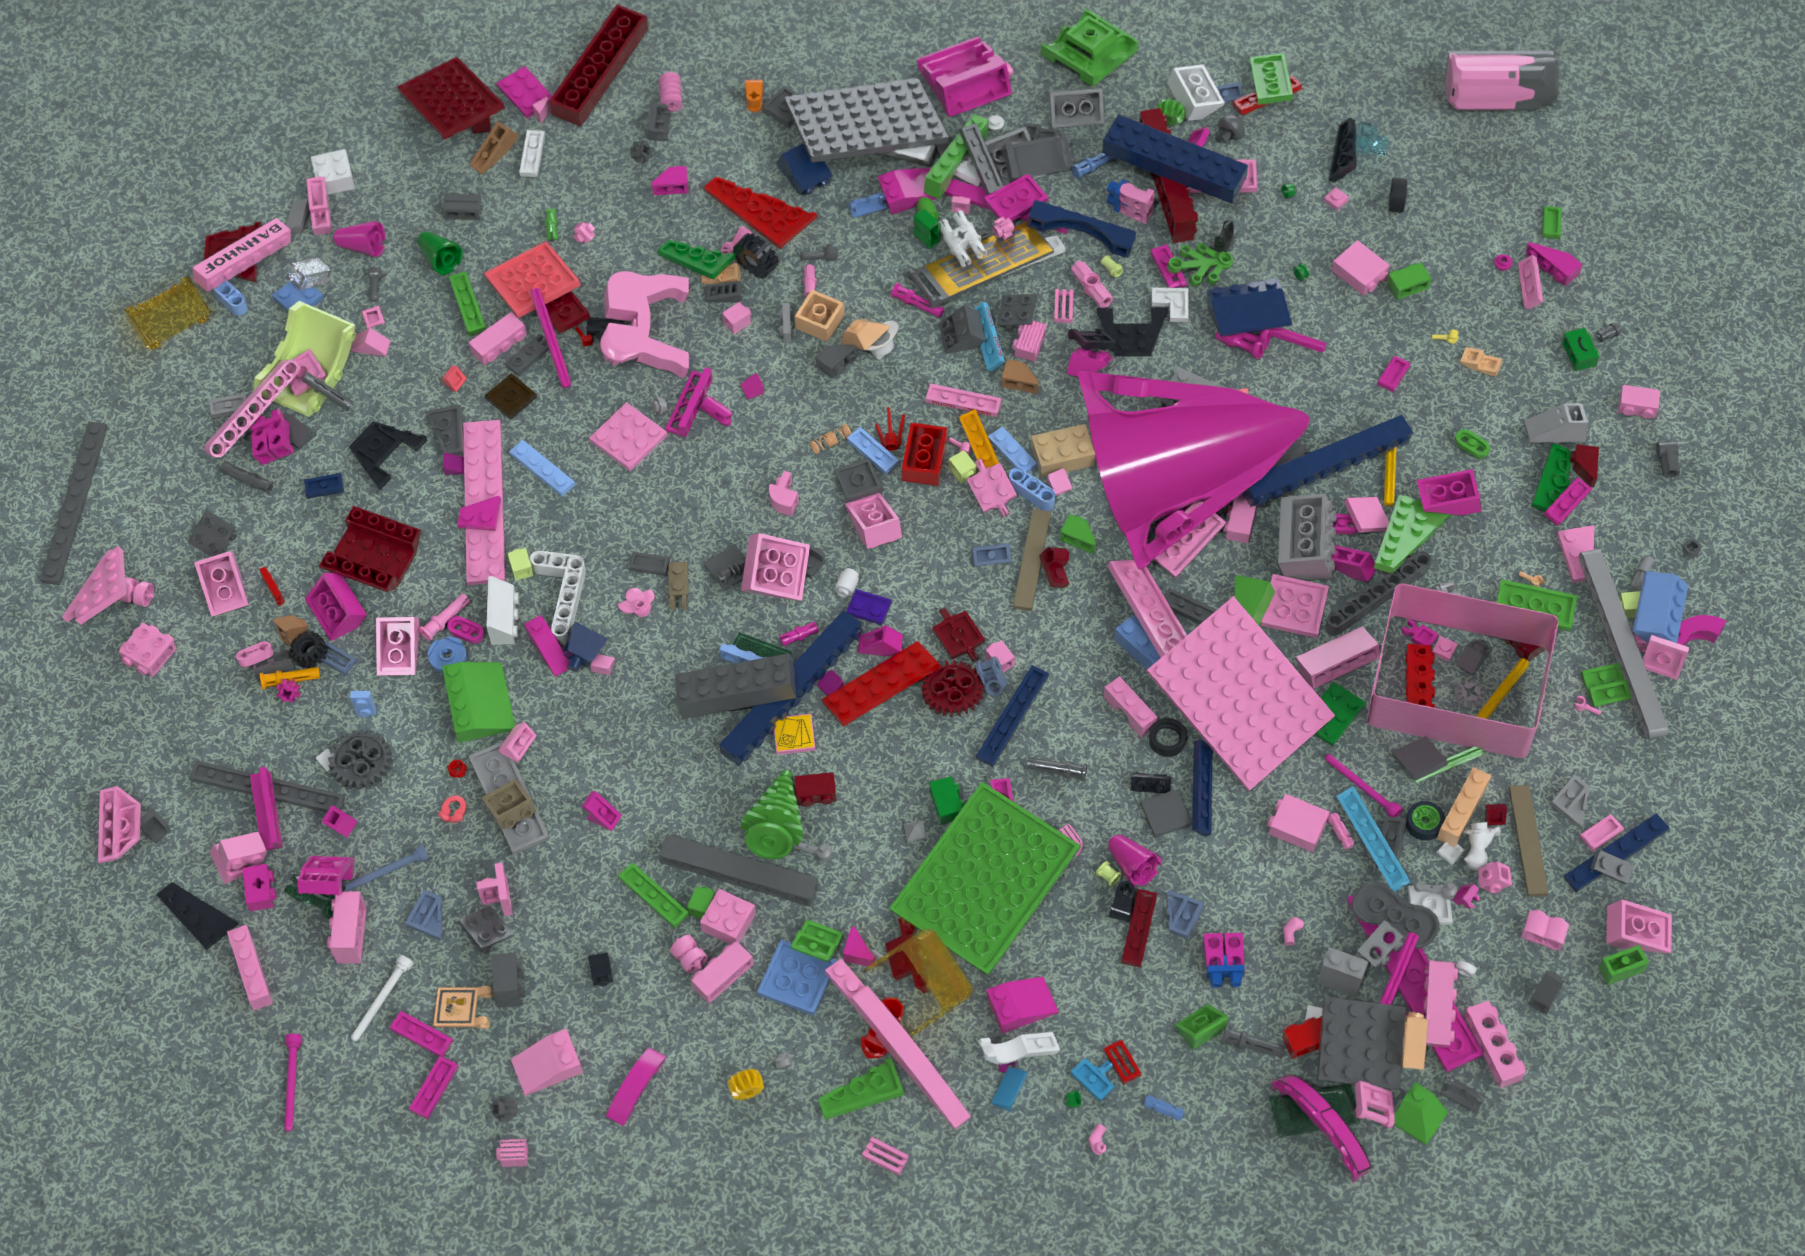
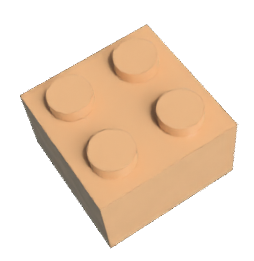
M811 290L795 315L796 329L828 342L844 317V303Z

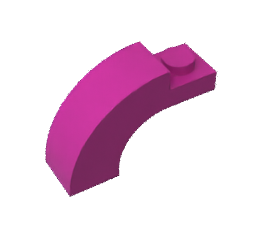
M1711 615L1690 617L1681 622L1677 644L1685 646L1694 639H1705L1715 643L1726 624V620Z

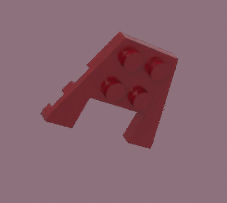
M261 221L254 222L255 225L248 227L245 225L240 226L239 229L229 232L226 230L206 236L203 261L262 227ZM257 265L250 266L234 277L257 282Z

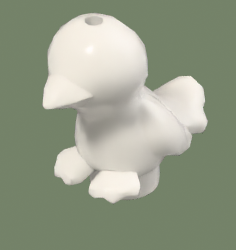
M1487 822L1471 824V830H1463L1464 834H1469L1471 845L1470 852L1464 860L1468 867L1474 871H1478L1479 868L1486 866L1488 857L1485 848L1491 843L1494 836H1499L1501 833L1500 827H1487Z

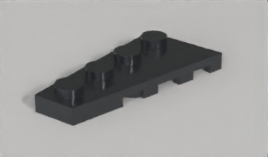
M1351 117L1339 124L1328 179L1333 183L1356 169L1355 120Z

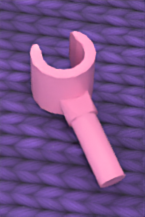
M951 437L948 441L960 448L959 453L965 450L968 455L970 454L971 448L968 442L961 443Z
M1583 696L1577 697V702L1582 704L1574 703L1576 710L1583 711L1585 709L1597 715L1601 714L1600 710L1586 704V699Z

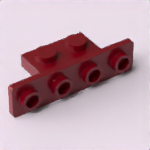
M901 917L898 919L902 936L885 943L892 975L898 981L912 974L915 987L925 994L928 992V980L923 974V961L919 957V945L913 934L915 929L911 922Z

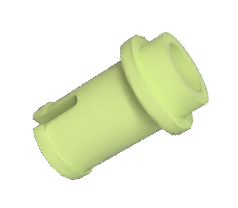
M1109 255L1101 260V264L1110 271L1111 276L1119 277L1122 274L1121 264H1117Z

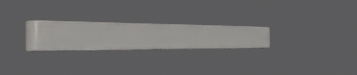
M1600 549L1579 553L1580 565L1616 661L1620 664L1624 680H1627L1632 697L1631 701L1644 735L1648 740L1668 735L1666 720Z

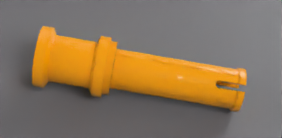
M319 667L289 672L276 670V673H260L262 690L282 684L284 679L287 681L294 679V682L320 679Z

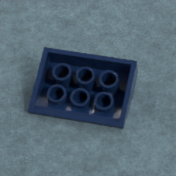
M1267 279L1259 282L1252 281L1246 284H1234L1228 287H1215L1207 290V308L1220 337L1292 325L1283 289L1278 279Z

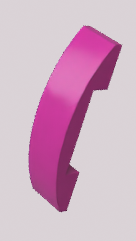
M648 1048L625 1078L611 1103L606 1117L624 1126L633 1113L634 1106L653 1075L657 1074L667 1057Z

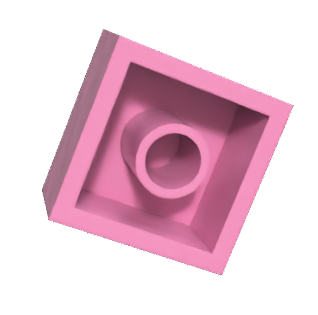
M719 889L700 921L701 930L732 945L735 941L740 944L756 915L755 905Z

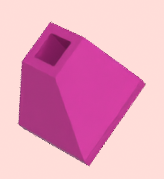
M1078 347L1071 354L1067 374L1078 377L1079 371L1097 372L1107 366L1113 360V356H1110L1106 351L1100 350L1095 352L1092 349L1085 350Z

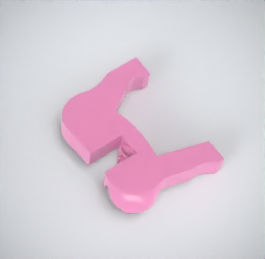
M629 271L618 272L610 277L604 292L605 317L632 321L631 326L614 323L608 324L600 341V349L605 355L606 362L609 361L613 366H617L619 362L623 364L625 361L637 358L636 362H641L657 369L668 370L679 377L686 376L689 369V353L649 338L648 335L650 331L649 304L666 298L685 302L689 293V278L665 274L644 276Z

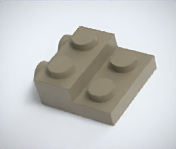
M517 779L481 797L501 830L512 828L515 822L523 818L528 819L536 812L531 798Z

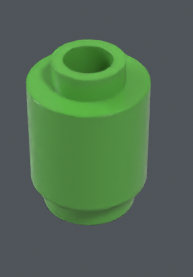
M923 197L918 200V211L925 209L936 219L939 218V213L930 198Z

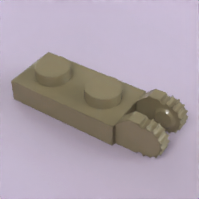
M669 562V599L671 610H675V598H682L681 607L683 610L687 609L688 562Z

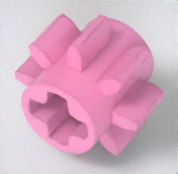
M1002 216L994 221L995 225L992 226V230L997 238L1002 237L1005 240L1013 235L1011 231L1014 230V225L1009 218L1004 219Z
M582 221L573 229L575 232L573 237L578 243L584 242L586 244L595 236L593 232L595 228L590 222L585 224Z

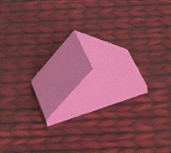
M369 327L356 334L351 352L386 356L391 341Z

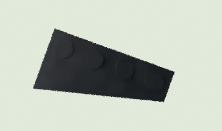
M173 882L156 894L206 951L228 934L227 931L233 930L238 926L235 920Z

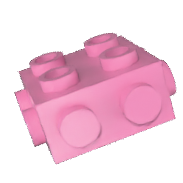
M142 623L133 631L128 641L121 645L119 650L122 657L121 660L129 667L132 665L136 667L137 671L142 675L146 676L148 674L154 677L177 649L174 643L175 640L169 634L165 633L164 635L160 633L155 626H148Z

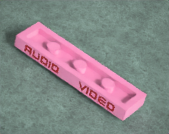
M931 383L926 396V403L969 412L976 409L979 414L993 417L998 416L1002 398Z

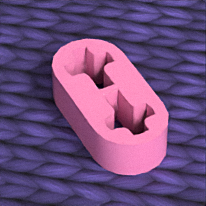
M260 642L239 651L236 659L241 667H248L270 658L274 651L270 642Z

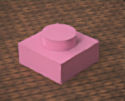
M1336 187L1324 197V202L1337 211L1349 201V196Z
M953 196L952 212L958 213V211H963L964 214H969L970 198Z
M1440 636L1432 652L1435 653V656L1450 662L1458 643Z

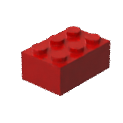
M910 423L901 469L902 481L939 486L947 444V427Z

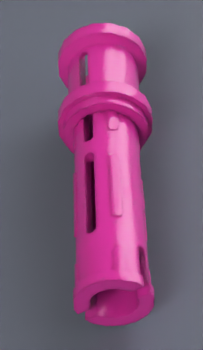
M896 283L892 289L891 297L904 301L906 305L912 304L937 318H940L944 312V308L940 306L932 309L929 308L931 307L929 300L916 295L912 289L908 290L902 287L900 283Z

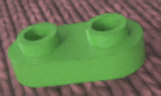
M1467 429L1457 432L1455 444L1477 459H1483L1488 456L1490 445L1487 441Z

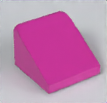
M757 373L740 384L747 400L764 394V386Z

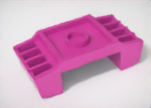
M310 856L303 865L301 874L298 877V893L341 895L342 880H351L353 878L355 858Z

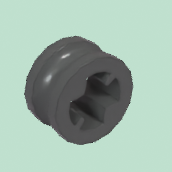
M1694 539L1687 540L1682 548L1683 554L1689 558L1697 557L1701 550V544ZM1689 546H1693V549L1695 550L1690 551Z

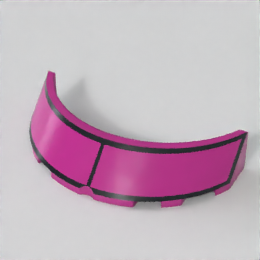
M1293 1074L1285 1075L1271 1082L1270 1089L1273 1092L1277 1089L1283 1095L1288 1094L1336 1147L1341 1155L1342 1162L1351 1173V1181L1353 1183L1372 1169L1370 1160L1355 1134L1333 1106L1315 1088Z

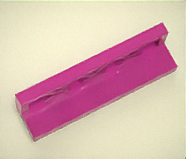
M704 368L702 373L691 372L665 428L667 432L687 437L713 380L712 369ZM694 377L700 378L696 386L692 383ZM693 392L691 399L688 401L686 394ZM687 406L684 414L681 415L679 412L680 408ZM680 421L678 429L672 428L673 423Z
M266 767L259 768L260 773L251 774L250 779L258 831L266 851L282 848L283 845L272 775Z

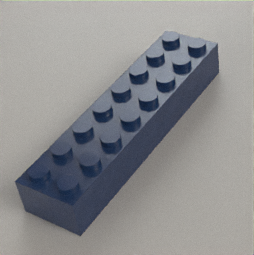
M1119 114L1103 139L1102 153L1231 204L1247 179L1249 165Z

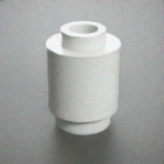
M846 568L841 572L835 586V591L840 597L847 598L853 595L859 580V574L855 570Z

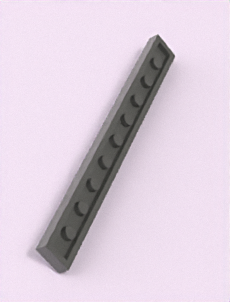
M88 421L42 571L41 583L60 585L107 432L108 426L106 423Z

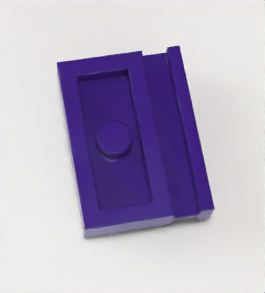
M856 589L846 612L853 617L883 625L892 600Z

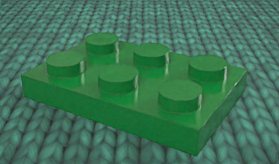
M1335 682L1330 685L1321 697L1335 716L1314 734L1332 747L1366 705L1365 701Z

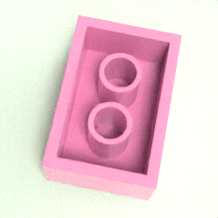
M342 892L341 895H336L335 899H332L331 907L334 914L329 922L332 933L331 936H328L327 946L331 949V956H334L336 963H361L367 907L361 892Z

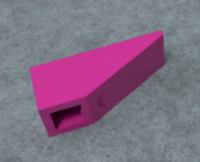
M1531 242L1527 244L1525 252L1527 257L1531 255L1537 257L1538 265H1540L1543 271L1552 275L1555 281L1566 286L1580 274L1583 264L1571 254Z

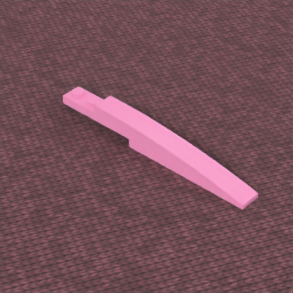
M842 959L827 968L825 974L874 1030L876 1038L954 1130L971 1118L970 1114L934 1066L869 986L865 987Z

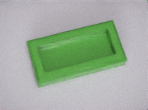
M1543 207L1542 238L1560 239L1562 207Z

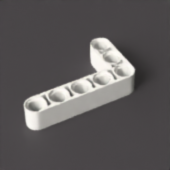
M535 551L530 556V562L536 574L563 577L551 631L559 645L566 644L570 627L575 621L586 574L583 558L578 555Z

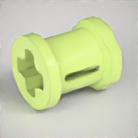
M1108 861L1104 862L1096 872V875L1105 879L1110 887H1114L1123 875L1121 872L1114 870Z

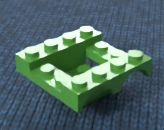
M1085 9L1082 17L1073 27L1069 28L1065 25L1061 28L1060 34L1050 45L1041 44V55L1053 63L1059 60L1080 73V79L1094 87L1138 51L1139 40ZM1077 45L1085 51L1089 52L1090 54H1092V59L1075 50L1073 47Z

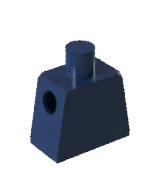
M575 622L570 627L563 655L570 659L567 668L578 672L580 665L588 667L608 638Z

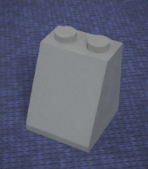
M1329 947L1322 964L1318 984L1357 997L1369 961Z

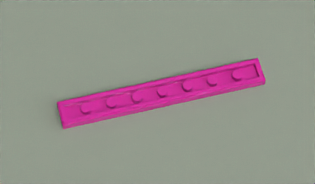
M951 179L943 195L952 198L953 196L970 198L971 204L990 210L984 202V197L988 195H986L983 188ZM1030 212L1022 215L1018 219L1028 221V216ZM1060 228L1052 230L1067 234L1069 229Z

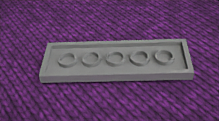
M504 741L468 756L485 795L517 779L531 798L514 760L498 751ZM537 809L530 818H523L515 822L512 828H504L502 830L513 855L550 840Z

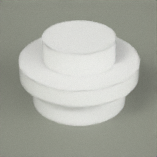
M994 115L988 118V128L991 131L997 132L1004 127L1002 117Z

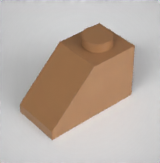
M1007 360L1002 375V387L1038 394L1039 381L1027 365L1017 360Z
M294 615L279 617L273 620L280 639L290 648H292L290 644L295 643L293 640L295 637L298 639L300 638L299 634L303 636L304 632L307 631L309 633V626L302 618L298 619Z

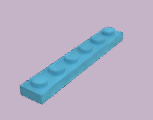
M1352 786L1337 795L1338 800L1391 890L1395 892L1410 883L1411 881L1355 787Z

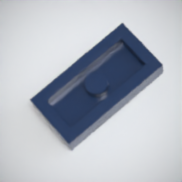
M341 473L304 479L307 499L344 492Z

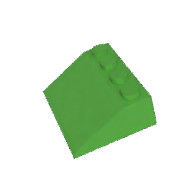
M458 662L442 666L458 743L512 731L515 723L502 662Z

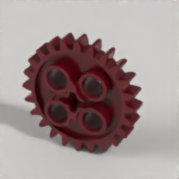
M955 660L952 662V665L945 661V666L939 664L940 668L923 679L921 688L925 705L929 704L930 710L935 708V714L942 711L943 717L947 713H950V717H953L954 713H957L960 717L962 711L968 714V708L975 710L974 704L980 705V699H983V693L985 692L984 684L977 673V669H971L970 664L964 667L963 661L959 665H956Z

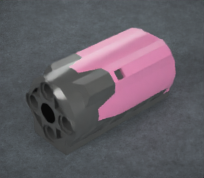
M1448 51L1444 79L1447 101L1456 110H1537L1539 106H1551L1558 97V58H1555L1553 51Z

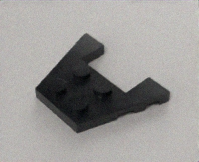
M1097 308L1096 313L1101 321L1102 328L1116 342L1115 348L1112 349L1115 357H1151L1167 315V308H1151L1150 324H1114L1113 308Z
M373 421L349 446V449L377 488L381 490L391 480V475L379 468V466L401 443L406 444L417 452L428 440L425 435L420 434L419 436L412 434L408 430H397L393 426Z

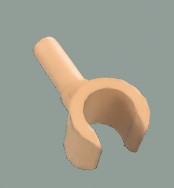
M1523 572L1519 573V576L1532 582L1535 587H1540L1539 584L1541 583L1545 585L1540 575L1533 577Z

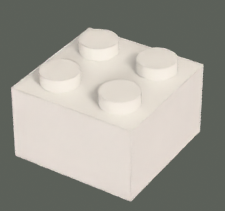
M346 149L311 157L315 178L325 177L328 195L355 189Z

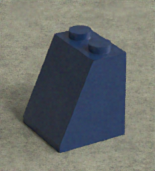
M804 144L783 153L776 163L799 195L804 193L808 195L815 191V187L820 185L822 188L830 183L829 180L833 176L825 161L811 162Z

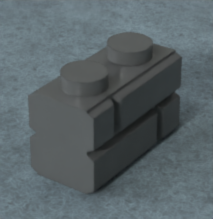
M457 192L444 194L442 208L444 219L480 220L482 209L480 195L476 193L459 194Z

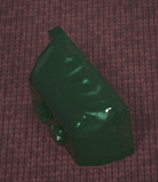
M1350 1084L1315 1088L1333 1106L1348 1126L1360 1124V1118L1356 1117L1355 1109L1357 1106ZM1288 1094L1269 1097L1278 1138L1321 1131Z

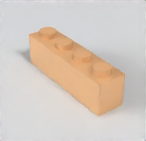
M1475 767L1472 768L1440 829L1438 840L1444 843L1448 842L1452 847L1458 844L1463 830L1467 827L1488 787L1491 778L1490 774Z

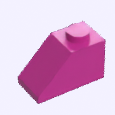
M687 166L667 168L652 182L653 196L687 194Z
M887 625L860 636L858 653L880 656L901 652L903 635Z

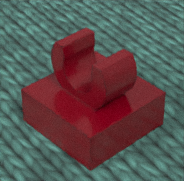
M1487 804L1485 807V822H1487V826L1506 825V804Z

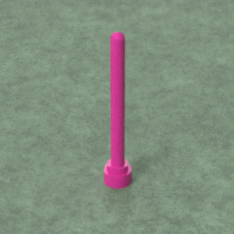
M1327 754L1325 756V760L1383 806L1387 816L1398 817L1403 811L1402 806L1398 803H1390L1332 755Z
M287 1034L285 1036V1045L289 1049L284 1129L288 1132L293 1129L297 1050L302 1045V1036L299 1034Z

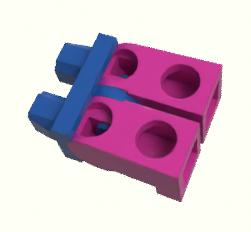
M1222 933L1204 934L1202 943L1205 956L1206 978H1209L1211 987H1222V978H1229L1231 987H1240L1245 971L1243 933H1224L1223 940Z

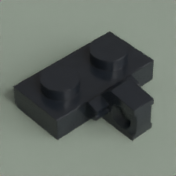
M591 317L587 320L586 334L596 336L600 343L609 323L624 325L625 321Z

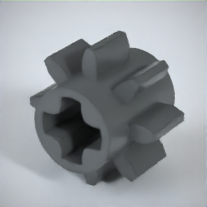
M645 141L633 142L634 147L630 148L631 158L636 160V163L648 161V156L652 155L651 147Z
M509 1095L499 1096V1099H495L492 1103L491 1112L495 1119H500V1122H508L510 1118H514L516 1115L517 1104L513 1098H509Z

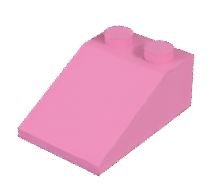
M880 493L845 504L856 531L867 549L902 538L900 520Z
M229 551L194 562L212 617L249 605L234 552Z
M376 618L377 676L416 675L419 618Z
M1623 899L1607 906L1606 944L1621 949H1629L1640 945L1643 951L1671 953V914Z
M567 1029L546 1036L511 1059L525 1096L583 1073Z

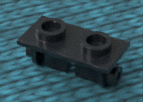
M1132 773L1131 791L1163 794L1170 792L1171 776H1167V774H1153V776H1149L1147 773Z

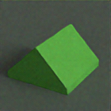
M1206 1004L1175 1024V1027L1192 1050H1195L1225 1030L1228 1016L1211 1005Z

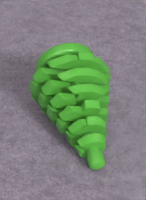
M788 770L781 771L780 776L772 782L773 784L766 789L741 821V829L746 830L743 835H745V843L748 849L762 858H783L793 849L792 844L798 846L802 841L803 827L799 816L794 784L791 780L792 773Z

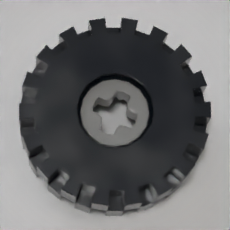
M753 233L745 234L733 247V253L736 259L739 260L738 263L743 265L744 270L747 269L748 273L754 274L757 278L765 279L779 263L775 250L771 249L772 246L766 244L764 239L761 240L760 236H755Z

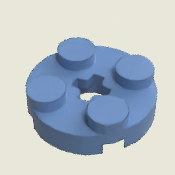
M448 636L440 641L438 639L430 645L428 649L429 663L435 671L443 673L442 666L466 662L467 652L459 639ZM451 652L450 658H444L443 654Z

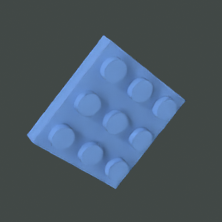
M781 940L760 984L757 995L814 1016L830 981L829 977L825 974V970L836 963L837 960L833 958L829 962L819 960L791 949L792 943Z

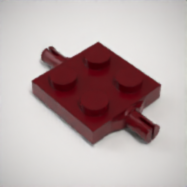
M946 607L941 608L939 613L944 620L933 626L932 631L951 659L967 653L971 661L974 662L979 658L974 649L985 643V638L966 610L959 614L950 615Z

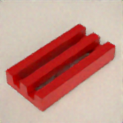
M267 567L260 568L259 571L262 579L278 606L284 604L285 601L282 593Z
M1122 1039L1103 1048L1123 1085L1127 1084L1128 1081L1134 1080L1136 1077L1142 1076L1140 1069ZM1119 1046L1135 1073H1131L1116 1047ZM1110 1050H1113L1115 1056L1117 1057L1118 1061L1120 1062L1121 1066L1126 1072L1127 1077H1125V1075L1123 1074L1122 1070L1120 1069Z

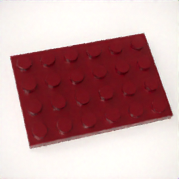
M457 56L397 86L399 93L444 140L505 109L504 103Z

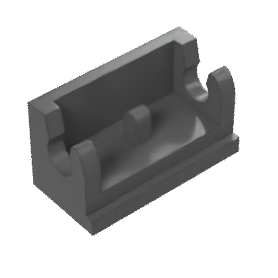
M650 103L647 126L648 140L668 141L671 111L661 110L668 109V105Z

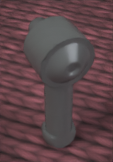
M828 243L824 251L801 252L800 259L806 261L808 259L824 258L826 261H834L837 259V249L833 247L832 243Z
M370 268L368 272V277L371 281L370 301L372 302L378 300V281L387 276V272L382 271L380 268Z

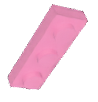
M1534 255L1518 262L1523 303L1526 309H1531L1543 302L1537 257Z

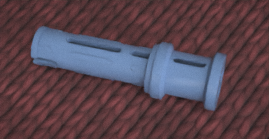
M1101 153L1093 158H1085L1079 164H1073L1071 170L1076 179H1080L1082 175L1094 172L1095 168L1115 158Z

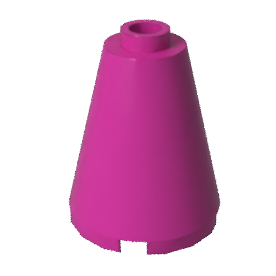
M371 221L339 228L334 233L333 240L338 247L379 257L384 251L385 246H382V240H386L383 225L378 223V221Z
M1121 834L1115 835L1109 840V851L1126 879L1134 887L1138 884L1143 886L1158 873L1156 868L1158 864L1161 866L1162 863L1161 858L1156 853Z

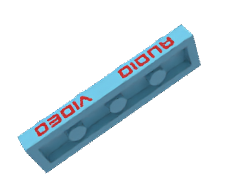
M982 302L974 309L980 312L986 341L980 345L987 370L993 372L1004 364L1005 360L987 303Z

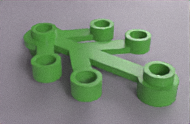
M1199 243L1196 251L1192 250L1188 245H1183L1179 251L1182 257L1190 256L1195 260L1183 262L1178 257H1172L1167 267L1169 272L1173 274L1180 272L1181 269L1200 267L1197 273L1193 274L1190 279V283L1193 286H1199L1208 268L1216 266L1214 271L1210 272L1207 277V282L1213 285L1217 283L1221 271L1232 266L1233 257L1228 252L1217 253L1208 248L1204 243ZM1207 254L1208 256H1210V257H1212V258H1211V259H1208V258L1204 257L1203 255Z

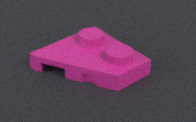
M495 496L460 508L458 528L496 531L501 497Z

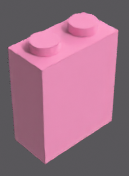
M1357 240L1333 261L1332 272L1365 296L1368 292H1373L1378 283L1384 282L1388 278L1390 265Z
M1285 794L1283 800L1279 799L1276 804V815H1271L1267 825L1270 827L1269 835L1314 852L1330 812Z

